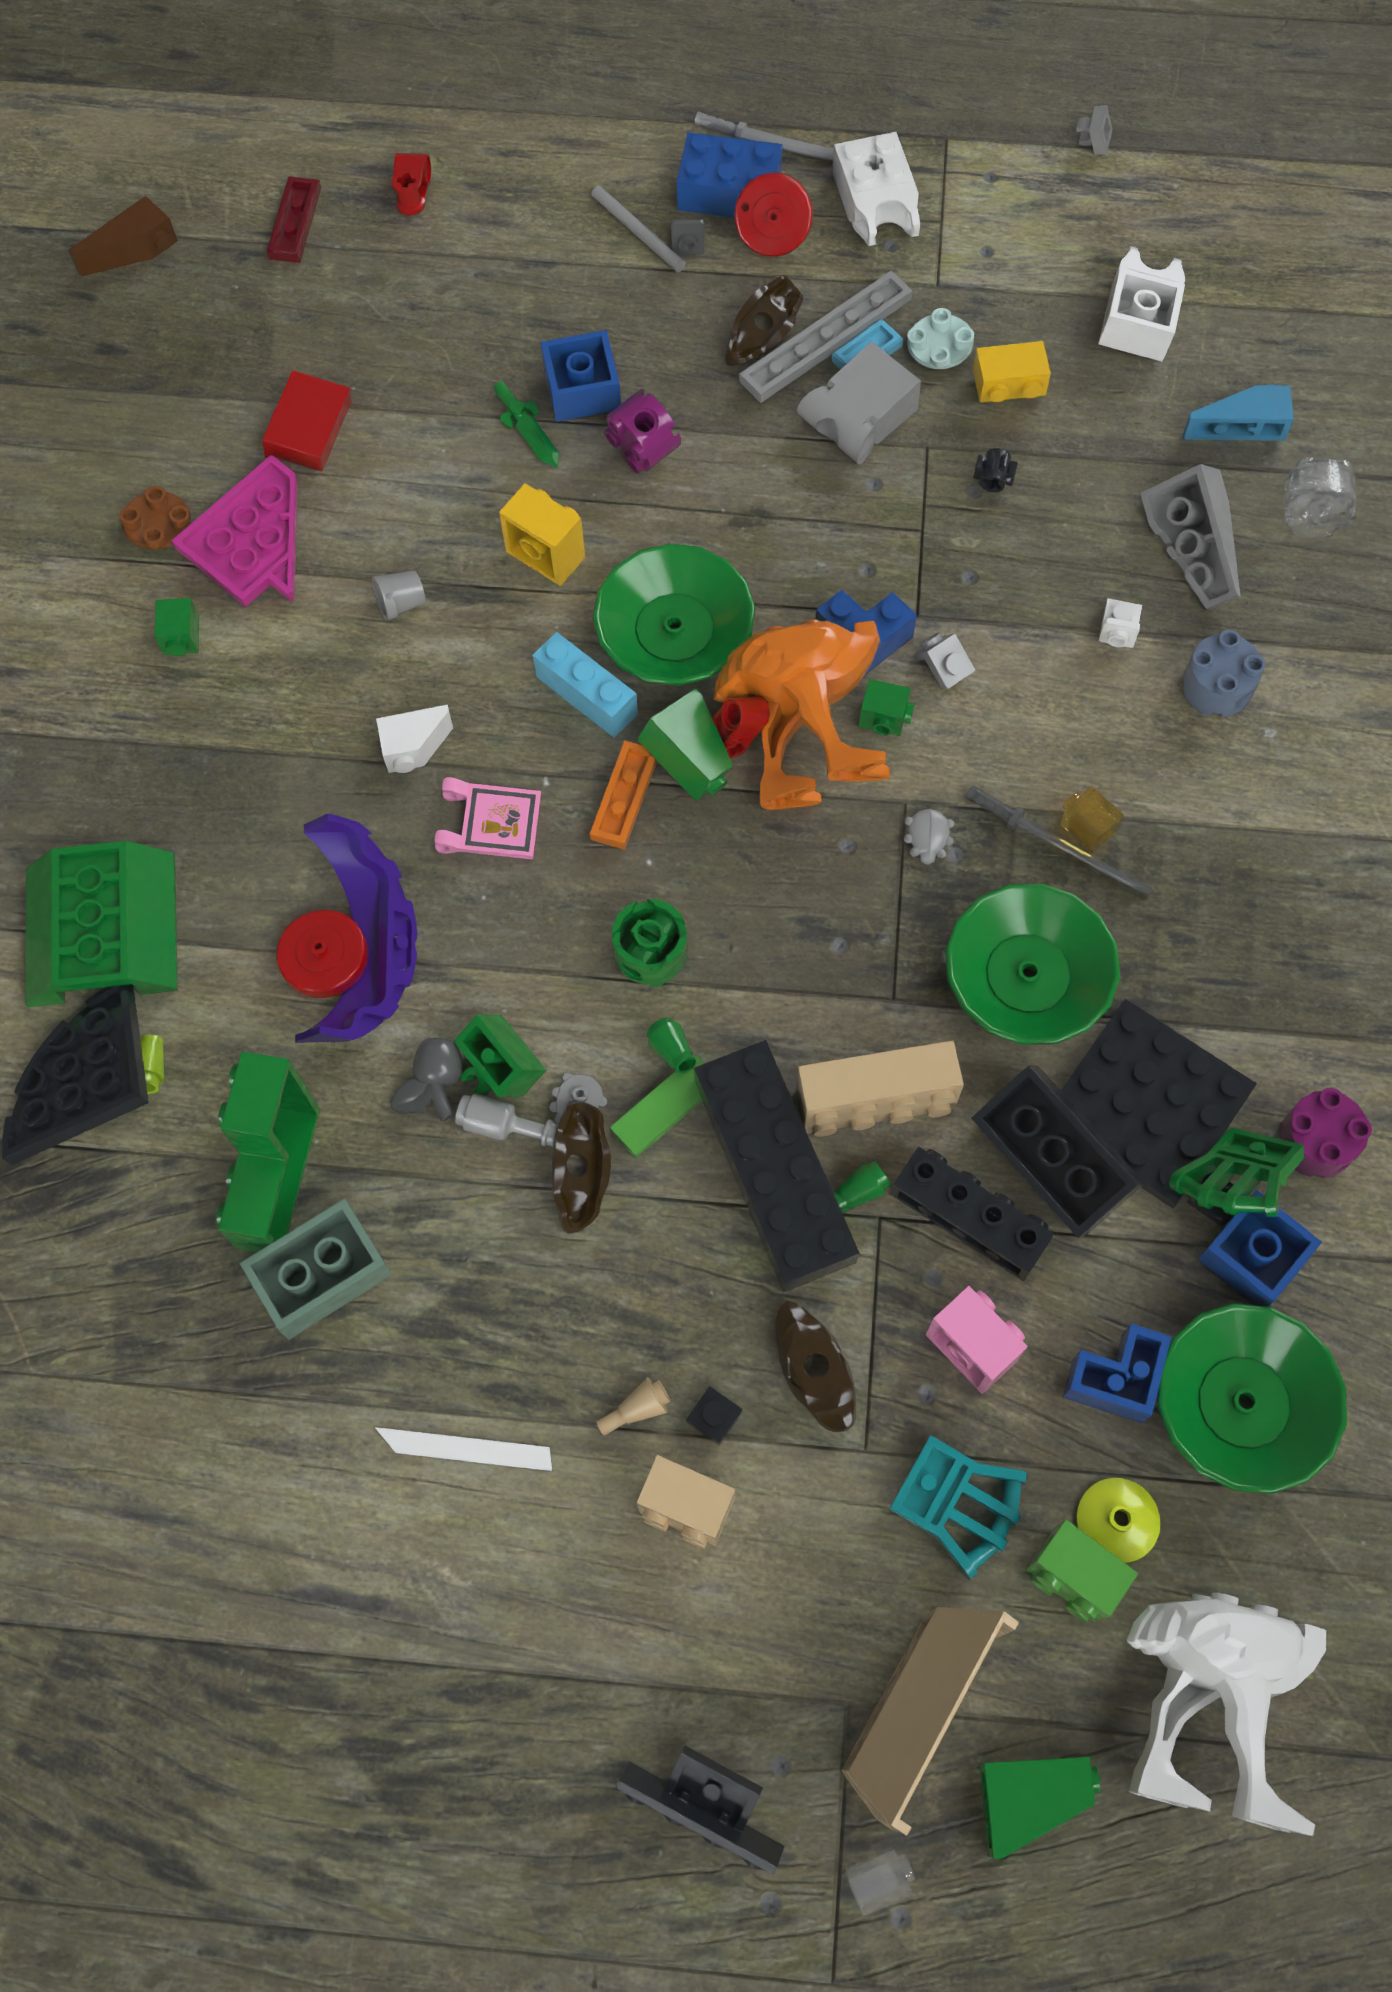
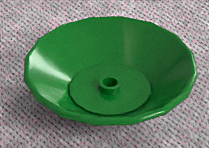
M669 543L639 550L614 566L597 590L592 619L600 646L620 669L646 682L679 686L709 679L722 670L731 652L752 636L756 608L747 581L728 560L702 547ZM672 625L680 626L678 629L670 628Z
M1009 884L978 897L956 920L945 949L947 982L963 1012L989 1034L1021 1045L1059 1044L1088 1031L1111 1007L1121 977L1117 943L1101 915L1075 894L1045 884ZM1030 969L1035 973V976L1027 977L1022 971Z
M1232 1303L1198 1314L1172 1337L1159 1384L1157 1408L1171 1444L1199 1474L1232 1491L1274 1494L1307 1483L1334 1458L1347 1426L1346 1385L1332 1352L1304 1323L1269 1306ZM1243 1395L1250 1399V1409L1241 1407L1239 1396Z

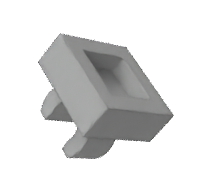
M1095 106L1092 118L1082 117L1078 119L1076 132H1081L1080 145L1087 146L1092 144L1094 155L1107 154L1113 130L1108 106Z

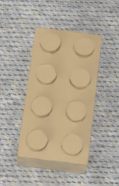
M954 1040L798 1066L796 1096L801 1121L807 1134L814 1133L816 1137H823L836 1133L839 1128L852 1126L853 1130H865L873 1127L875 1122L890 1120L892 1124H901L912 1120L913 1116L928 1114L932 1118L948 1115L952 1109L956 1108L964 1083Z

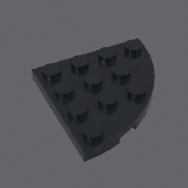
M132 984L105 987L85 1001L87 1007L79 1012L69 1023L62 1020L30 1060L14 1091L18 1095V1099L12 1116L6 1117L4 1123L2 1159L11 1166L149 1103L134 986Z

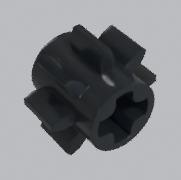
M993 448L987 451L986 456L978 455L973 478L980 479L979 484L984 490L1000 492L1005 488V484L1013 486L1018 463L1011 461V455L1006 450Z

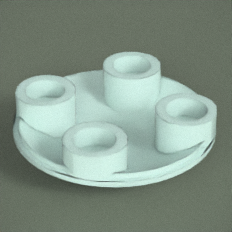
M938 308L932 312V315L919 320L908 331L907 346L911 356L919 364L933 369H947L962 363L970 355L974 345V331L965 321L951 315V312L945 308Z

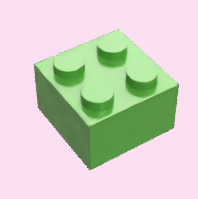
M1067 1519L1051 1530L1025 1568L1027 1572L1033 1575L1030 1582L1049 1596L1053 1592L1058 1594L1068 1602L1065 1608L1085 1623L1089 1619L1097 1622L1110 1617L1139 1574Z

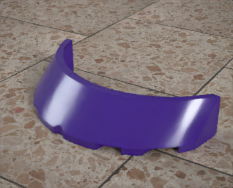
M325 814L304 824V834L322 851L335 870L347 896L352 919L359 925L366 938L369 951L368 962L360 979L351 988L343 992L329 1014L312 1028L296 1034L295 1043L348 1042L363 1037L374 1030L385 1019L390 1018L398 1009L399 1005L397 1003L404 989L411 984L417 959V951L415 949L417 925L412 901L405 898L398 880L402 878V875L393 860H389L384 856L382 851L368 836L372 833L360 822L333 814Z

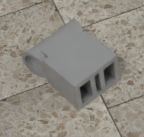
M871 341L828 381L827 386H821L809 392L799 403L797 413L818 432L832 439L837 447L857 464H862L868 457L874 444L880 443L918 410L921 380Z

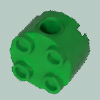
M647 899V902L639 904L636 901L628 904L619 912L612 926L614 960L619 970L630 980L651 987H661L667 981L673 979L682 970L688 957L687 928L681 913L671 904L658 899Z

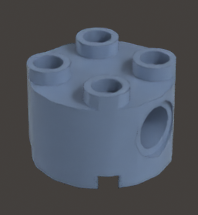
M1224 630L1220 634H1214L1203 639L1194 649L1183 676V694L1190 705L1202 714L1211 716L1212 713L1222 714L1221 717H1230L1241 712L1250 702L1265 669V660L1261 657L1255 646L1243 637H1240L1236 631Z

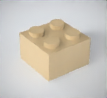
M657 1455L637 1500L639 1512L643 1514L644 1523L664 1532L667 1531L668 1526L682 1531V1540L705 1549L707 1543L716 1546L735 1501L736 1489Z

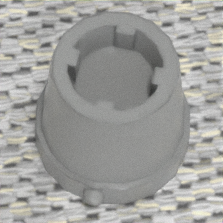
M415 570L387 575L382 573L372 577L375 598L386 621L395 619L398 615L426 603L423 586Z

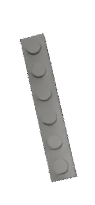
M892 271L888 272L739 373V382L762 403L828 358L879 319L883 320L911 301L913 290Z

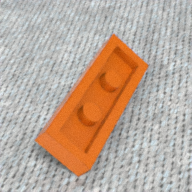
M624 740L590 831L591 841L623 850L626 849L657 764V760L643 745Z

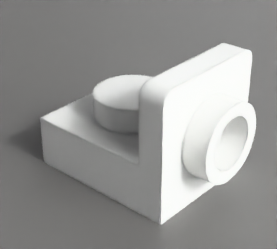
M1107 598L1098 641L1108 643L1114 647L1133 648L1140 630L1139 621L1142 605Z

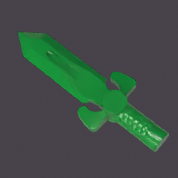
M504 381L496 383L493 389L508 409V412L500 416V422L507 428L512 429L513 422L511 419L517 421L515 426L540 461L558 468L559 452L534 418L538 415L535 402L528 401L523 404L516 399Z

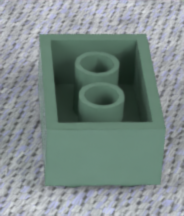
M346 1199L341 1200L239 1263L277 1329L288 1340L392 1276V1273Z

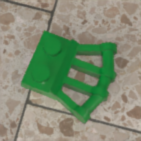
M1230 1128L1206 1155L1176 1170L1170 1177L1169 1185L1177 1193H1186L1197 1200L1200 1207L1208 1209L1214 1206L1223 1208L1225 1213L1237 1216L1240 1212L1266 1213V1217H1278L1281 1186L1286 1187V1179L1305 1158L1304 1144ZM1212 1173L1203 1184L1197 1182V1180ZM1235 1174L1241 1175L1227 1193L1221 1191ZM1261 1181L1268 1182L1265 1196H1248Z

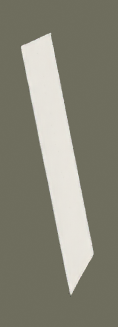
M375 1427L394 1452L399 1454L552 1471L550 1447Z

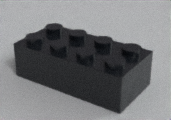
M1028 1065L971 1117L1077 1238L1088 1235L1145 1184L1039 1066Z

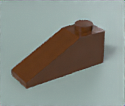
M145 196L68 251L78 273L81 276L153 259L178 240L170 218Z

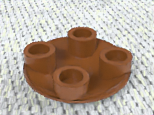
M151 486L144 494L134 498L120 511V520L124 534L132 543L145 549L156 550L173 546L172 540L191 524V513L187 504L180 497L165 492L164 488L160 486Z

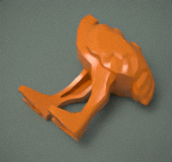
M808 620L800 625L788 627L772 626L765 631L755 633L728 656V661L722 667V671L716 680L713 700L723 703L728 698L761 696L767 701L770 710L769 721L762 730L765 755L764 773L760 782V805L766 810L814 806L822 802L821 794L814 791L816 790V780L814 778L786 775L782 771L786 745L803 724L820 739L824 747L827 778L829 781L863 782L880 781L890 778V768L885 765L886 752L851 747L841 742L835 730L830 705L840 701L858 686L870 668L880 642L877 626L874 621L855 623L854 632H850L830 621Z

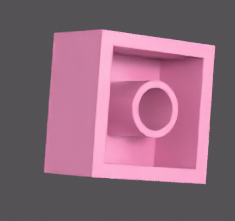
M968 1286L933 1318L926 1336L983 1395L1019 1360L1028 1346L1023 1342L1025 1336L1022 1331L1009 1320L1005 1323L994 1312L996 1306L984 1292L980 1290L975 1292Z

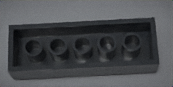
M764 1040L695 1067L694 1081L702 1097V1102L783 1293L856 1264L860 1252L767 1041Z

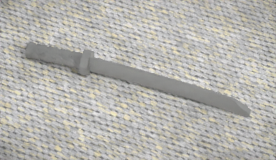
M697 112L695 117V125L718 131L734 138L783 144V150L833 161V148L749 128L747 123L744 122L734 124L701 112Z

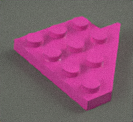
M271 454L172 540L174 548L245 608L269 586L276 589L290 602L295 599L298 487L295 473Z

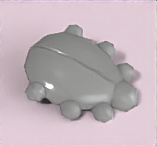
M933 809L920 810L912 817L904 819V823L909 826L908 834L904 836V841L913 845L910 849V855L916 857L920 854L921 862L926 865L934 863L936 856L941 859L946 857V852L943 849L944 846H951L953 844V838L949 836V829L954 827L952 819H947L941 812Z
M568 1072L564 1073L562 1077L564 1082L561 1086L555 1087L552 1090V1095L557 1097V1101L551 1103L549 1108L550 1111L557 1112L554 1120L559 1124L569 1102H585L598 1108L599 1106L604 1107L607 1104V1099L602 1094L601 1086L593 1077L585 1074L572 1075Z

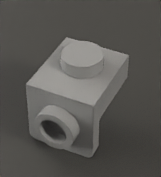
M936 633L928 637L921 643L923 649L914 654L917 661L925 659L942 690L949 689L975 671L955 633L945 636Z

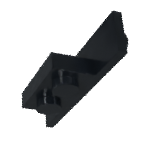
M684 1746L668 1782L629 1761L615 1787L624 1792L628 1799L636 1804L647 1805L664 1814L665 1818L672 1824L686 1826L702 1835L712 1846L726 1848L742 1857L749 1866L758 1870L764 1869L774 1875L785 1846L746 1825L763 1787L687 1746Z

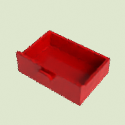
M292 370L262 439L265 458L272 454L276 458L323 471L352 402L350 388Z

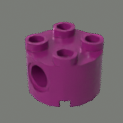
M642 389L606 416L608 428L604 431L609 443L615 448L619 446L627 456L625 458L626 462L636 474L643 470H650L681 445L679 432L673 436L670 430L675 426V423L669 413L650 393L643 397L644 390Z
M1326 1088L1323 1091H1314L1300 1099L1280 1123L1279 1136L1283 1140L1304 1144L1305 1158L1295 1168L1296 1171L1309 1177L1315 1175L1323 1176L1322 1178H1330L1343 1172L1353 1160L1359 1157L1367 1146L1372 1127L1356 1102L1342 1094L1338 1089Z

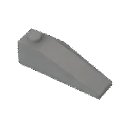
M1199 464L1141 492L1149 526L1155 534L1160 536L1168 548L1166 551L1170 557L1177 561L1185 573V579L1204 607L1210 610L1240 597L1230 505L1220 469Z

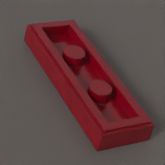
M288 176L267 248L269 260L301 262L321 191L320 180Z

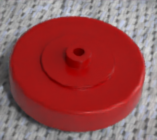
M767 172L754 177L743 187L736 201L734 219L737 232L744 244L760 255L778 257L794 251L804 242L812 225V203L806 189L794 177L781 172Z
M315 910L299 916L285 928L276 948L277 966L285 981L298 993L312 998H328L345 992L360 979L368 962V944L359 925L346 914L335 910Z

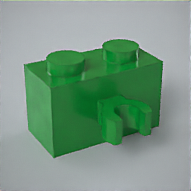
M477 1014L453 1041L474 1066L466 1069L461 1076L463 1082H472L477 1076L479 1085L472 1094L476 1093L485 1096L492 1089L498 1097H521L547 1071L502 1015Z

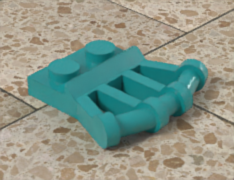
M930 1435L889 1510L924 1530L925 1533L937 1538L963 1575L971 1580L978 1574V1567L998 1551L1003 1552L1008 1543L1005 1540L1007 1533L1012 1525L1017 1526L1021 1518L1019 1514L1021 1485L1026 1484L1027 1472L977 1463ZM971 1475L1004 1481L1003 1503L968 1483ZM961 1494L997 1516L991 1529L986 1528L954 1508ZM947 1519L978 1537L982 1542L966 1555L944 1528Z

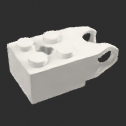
M897 132L834 144L832 174L848 220L852 222L854 230L865 240L868 246L876 245V227L889 222L901 226L911 237L919 236L920 219L917 209L919 193Z
M1130 246L1127 255L1120 262L1111 286L1099 345L1163 362L1175 334L1185 287V275L1180 259L1174 258L1166 269H1151L1142 263L1138 248Z

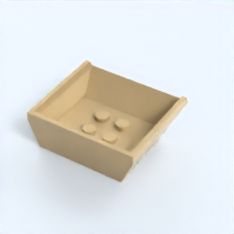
M936 1607L925 1615L841 1769L874 1818L888 1828L906 1836L908 1835L911 1826L900 1820L908 1802L994 1639L1014 1631L1019 1621L1006 1612Z

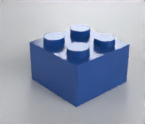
M607 330L540 342L543 366L556 422L612 412L621 405L620 383Z
M1256 1189L1251 1196L1264 1195ZM1281 1208L1278 1210V1217H1266V1213L1240 1212L1229 1220L1197 1260L1252 1305L1270 1306L1312 1256L1322 1241Z

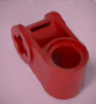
M395 154L394 171L391 181L394 191L397 192V209L404 215H416L425 207L428 185L431 181L429 154Z
M763 697L728 698L712 718L730 759L743 754L762 728L767 725L770 710L767 701Z

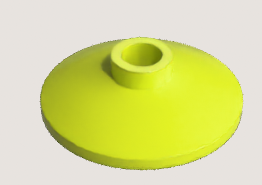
M1108 1478L1092 1485L1080 1499L1076 1513L1077 1528L1124 1563L1136 1561L1149 1553L1160 1533V1514L1152 1496L1139 1484L1124 1478ZM1116 1511H1122L1127 1515L1128 1523L1126 1526H1119L1115 1522L1114 1514Z

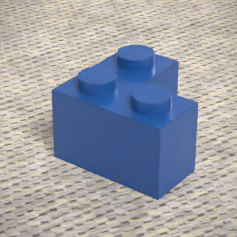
M842 589L816 609L815 620L830 621L850 632H854L855 623L874 621L876 623L880 642L873 662L866 672L867 674L913 638L917 614L893 592L866 612Z
M1130 1324L1121 1335L1115 1361L1080 1350L1072 1360L1063 1398L1143 1423L1153 1413L1171 1336Z

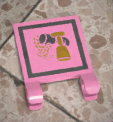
M451 777L443 780V799L447 801L466 800L462 835L447 830H438L435 833V849L438 853L467 852L533 860L541 791L472 784Z

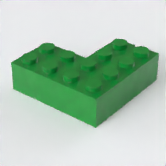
M241 1051L238 1064L234 1063L230 1070L229 1087L231 1091L228 1101L222 1103L218 1114V1125L221 1126V1131L237 1149L239 1154L236 1164H231L228 1170L226 1184L229 1191L226 1202H221L218 1207L216 1225L219 1226L218 1230L226 1239H229L228 1241L236 1249L257 1253L289 1233L320 1108L290 1059Z

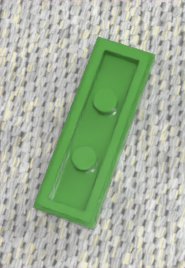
M697 1054L693 1056L696 1063L690 1071L684 1074H678L675 1071L610 1127V1132L635 1159L702 1102V1097L694 1081V1068L705 1063Z

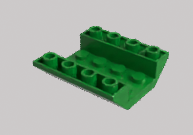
M130 841L50 849L26 868L25 1005L27 1007L64 1004L65 991L132 984L140 995L178 991L175 854L173 852Z

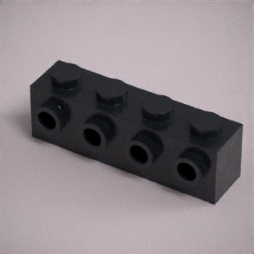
M918 1147L894 1182L890 1195L1017 1278L1025 1281L1055 1234L1048 1230L1049 1225L1036 1215L1029 1214L1027 1216L1014 1208V1202L1007 1196L999 1192L992 1194L980 1186V1180L971 1173L956 1171L947 1165L948 1161L940 1153L932 1149L925 1151Z

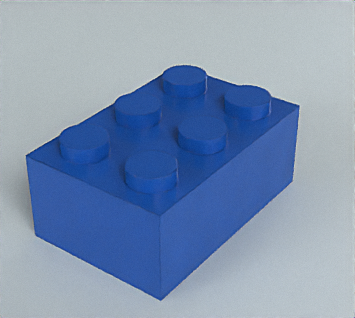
M687 132L676 182L677 210L734 218L737 198L743 187L751 179L767 172L782 173L783 144Z

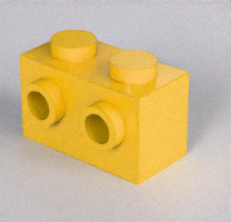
M1043 341L976 349L973 374L980 403L1001 402L1018 398L1030 399L1046 395L1051 372Z

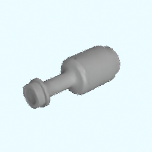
M476 1093L472 1096L465 1094L462 1096L455 1123L463 1126L464 1131L501 1141L505 1140L510 1133L515 1132L542 1140L541 1146L544 1147L547 1145L554 1147L556 1131L559 1125L553 1123L552 1120H548L545 1125L519 1118L515 1115L513 1104Z

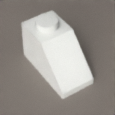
M448 705L376 718L382 754L388 773H407L417 767L425 766L453 729Z

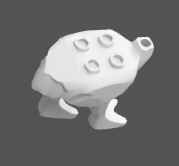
M1212 1593L1211 1597L1192 1594L1191 1601L1148 1605L1133 1622L1127 1642L1135 1649H1141L1144 1654L1158 1656L1168 1670L1164 1688L1152 1701L1150 1734L1143 1753L1134 1768L1128 1792L1183 1808L1192 1807L1210 1811L1212 1800L1177 1775L1170 1759L1176 1738L1184 1723L1197 1711L1222 1697L1225 1706V1733L1237 1757L1240 1775L1232 1817L1282 1832L1290 1833L1291 1831L1313 1836L1315 1824L1282 1801L1266 1782L1265 1735L1271 1697L1296 1688L1315 1670L1326 1651V1630L1308 1624H1295L1294 1621L1277 1617L1278 1609L1260 1604H1251V1608L1238 1606L1239 1599L1237 1597L1222 1593Z

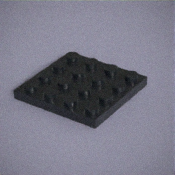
M1125 999L1061 1091L1144 1181L1145 1184L1141 1188L1173 1209L1183 1194H1179L1170 1188L1169 1180L1171 1175L1181 1167L1206 1155L1221 1139L1257 1083Z

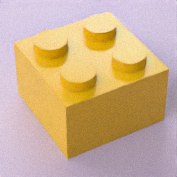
M524 483L499 511L506 552L559 586L567 580L586 558L581 517L571 507H563L553 501L545 491L541 489L536 490Z

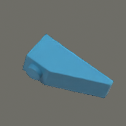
M1274 384L1256 385L1193 411L1188 417L1183 432V440L1285 441L1294 420L1290 386Z

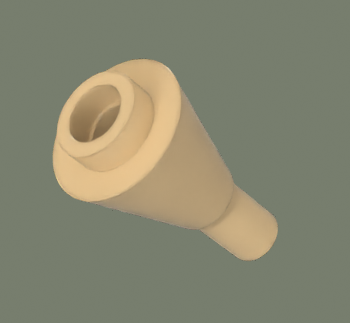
M647 1377L618 1406V1409L599 1419L596 1423L601 1433L605 1436L625 1423L630 1424L668 1413L666 1404L671 1402L659 1380L653 1383Z

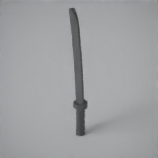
M974 785L968 790L966 794L967 799H971L972 802L1005 820L1008 829L1013 831L1019 825L1142 893L1150 894L1152 888L1117 870L1023 817L1025 814L1024 809L1018 807L1014 810Z

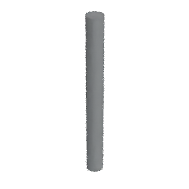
M599 185L593 189L592 197L676 272H681L684 269L686 262Z

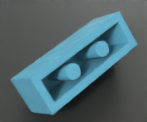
M558 632L532 655L536 677L613 738L638 715L637 694Z

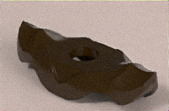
M779 276L767 285L760 287L742 306L736 316L726 351L727 365H740L764 354L779 343L792 329L804 298L787 276ZM755 316H766L771 322V328L769 330L759 329L754 321Z
M571 1101L566 1106L556 1131L552 1157L553 1194L561 1226L567 1234L583 1230L599 1215L611 1170V1153L605 1136L603 1114L597 1107L580 1101ZM571 1155L579 1156L585 1164V1171L580 1177L573 1176L567 1169V1160Z
M786 1301L777 1312L775 1331L780 1364L787 1384L797 1400L811 1412L822 1427L832 1432L847 1431L852 1428L856 1419L855 1387L849 1364L843 1356L839 1344L828 1329L799 1304ZM815 1354L823 1356L829 1365L827 1373L818 1378L808 1375L804 1368L807 1358Z

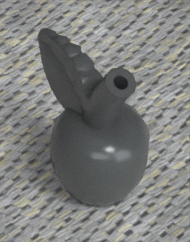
M427 1038L421 1042L413 1062L415 1078L407 1080L395 1093L391 1103L394 1111L403 1112V1114H415L426 1110L427 1107L433 1104L441 1121H446L455 1115L447 1099L444 1087L456 1084L462 1075V1055L453 1040Z

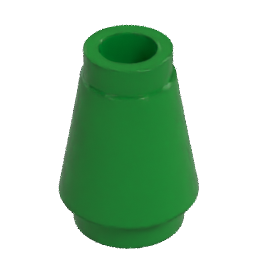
M662 1018L654 1022L647 1031L649 1047L670 1065L676 1073L684 1074L694 1067L696 1060L693 1057L680 1023L673 1021L671 1018Z
M872 1160L867 1165L863 1162L833 1193L840 1209L845 1213L849 1209H854L886 1195L884 1191L892 1185L876 1161Z

